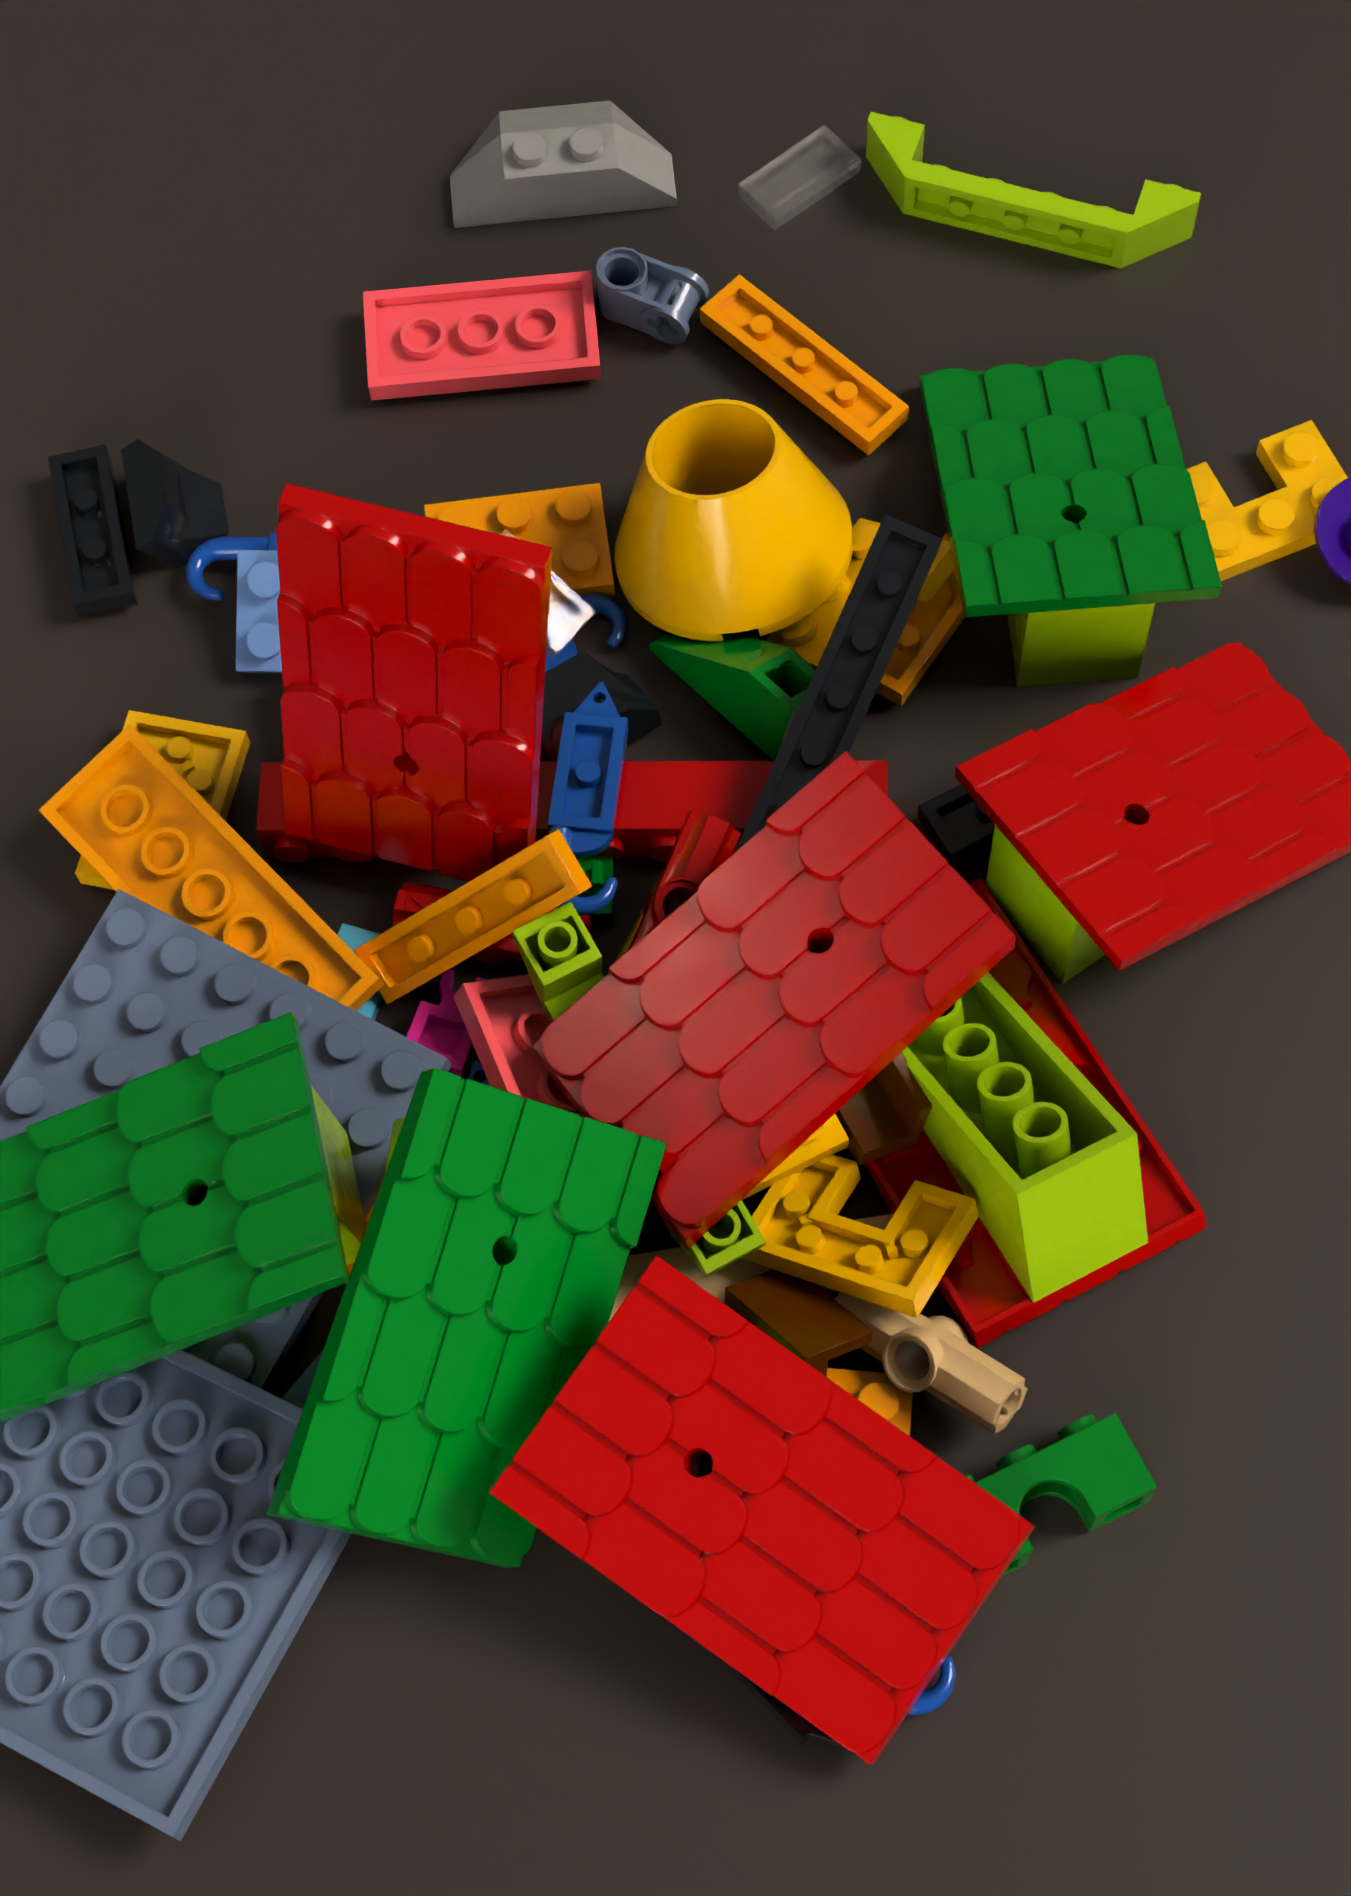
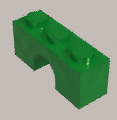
M1116 1413L1098 1422L1093 1414L1083 1416L1069 1423L1057 1433L1060 1441L1038 1452L1033 1444L1020 1447L997 1462L1000 1471L975 1482L971 1474L966 1475L968 1479L1017 1514H1019V1510L1024 1504L1036 1497L1054 1496L1061 1498L1075 1508L1089 1533L1148 1504L1157 1488L1155 1481ZM1029 1539L1023 1544L1002 1577L1029 1563L1034 1550Z

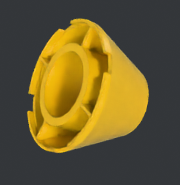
M730 399L703 401L687 406L669 416L657 427L649 439L616 538L614 551L616 573L621 590L634 610L651 624L666 632L688 639L708 642H723V634L755 629L759 630L760 636H764L803 619L817 609L835 591L842 581L852 557V522L847 505L839 491L770 415L759 407L743 401Z

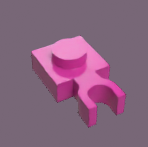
M448 969L444 972L440 981V1005L421 1001L406 1037L448 1058L452 1063L448 1072L464 1078L475 1048L453 998L456 994L452 991L454 986V970ZM477 977L475 982L484 981L486 979Z

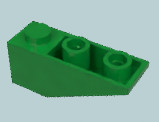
M668 633L651 642L649 650L770 759L776 760L816 669L789 647L740 633L723 634V642L699 641Z

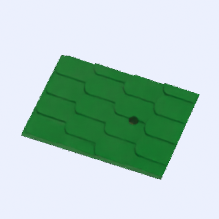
M1120 355L1102 362L1088 363L1077 359H1064L1054 361L1046 366L1029 367L1022 364H1002L983 371L946 368L933 371L927 375H920L919 390L964 616L978 617L1007 614L1017 687L1138 678L1155 603L1216 599L1220 597L1222 589L1205 520L1202 521L1191 476L1185 467L1171 409L1166 403L1156 363L1152 358L1145 356Z
M292 1012L199 1048L200 1053L133 1079L127 1082L122 1089L26 1127L27 1131L0 1141V1423L348 1282L347 1265L355 1262L367 1228L348 1134L310 1084L298 1020Z
M432 1068L421 1072L406 1116L393 1121L385 1176L266 1515L505 1568L520 1567L523 1555L528 1552L532 1545L537 1527L498 1500L489 1491L505 1468L513 1461L512 1459L549 1406L553 1404L558 1393L590 1348L597 1342V1338L608 1324L629 1251L637 1246L667 1143L644 1135H637L634 1132L588 1117H581L579 1114L542 1102L522 1098L520 1095L474 1080L463 1079L461 1076L440 1069Z

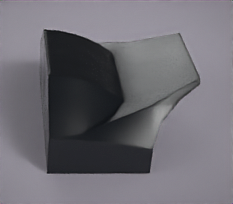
M139 439L121 450L137 550L176 568H180L187 564L189 556L196 547L209 539L228 535L229 530L220 483L190 471Z
M582 651L545 672L540 762L558 760L565 712L573 713L599 682L605 684L620 717L628 718L627 744L662 725L659 709L629 675L613 672ZM597 700V701H596V703H602V702H604V700Z

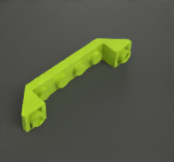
M870 112L867 119L866 158L903 214L1117 268H1124L1192 237L1201 198L1200 192L1184 189L1175 184H1163L1145 179L1134 215L1116 211L1108 206H1096L1064 198L1052 192H1040L1008 184L996 178H984L951 170L943 165L923 163L924 124L912 122L899 116H888L875 112Z
M572 902L513 930V937L542 1007L551 1023L604 978L602 975L603 956ZM742 1200L689 1249L684 1246L661 1217L670 1235L705 1277L766 1245L764 1237Z

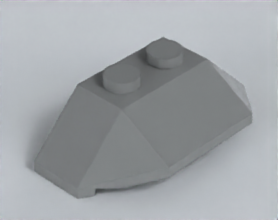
M611 101L499 111L450 175L454 228L677 206L672 154Z

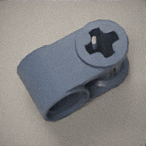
M617 247L604 252L596 265V302L601 315L611 322L649 334L663 343L676 345L685 342L690 331L688 322L695 308L702 306L710 293L704 279L687 268L670 265L641 254L632 248Z

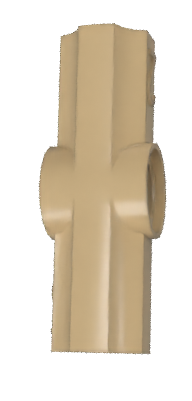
M842 1292L835 1298L838 1303L873 1331L872 1343L860 1347V1349L883 1363L884 1371L889 1380L899 1389L909 1393L926 1390L994 1434L1006 1428L1013 1415L1021 1408L1028 1390L1024 1385L1025 1378L970 1345L963 1328L953 1319L943 1315L927 1318L922 1314L915 1318Z

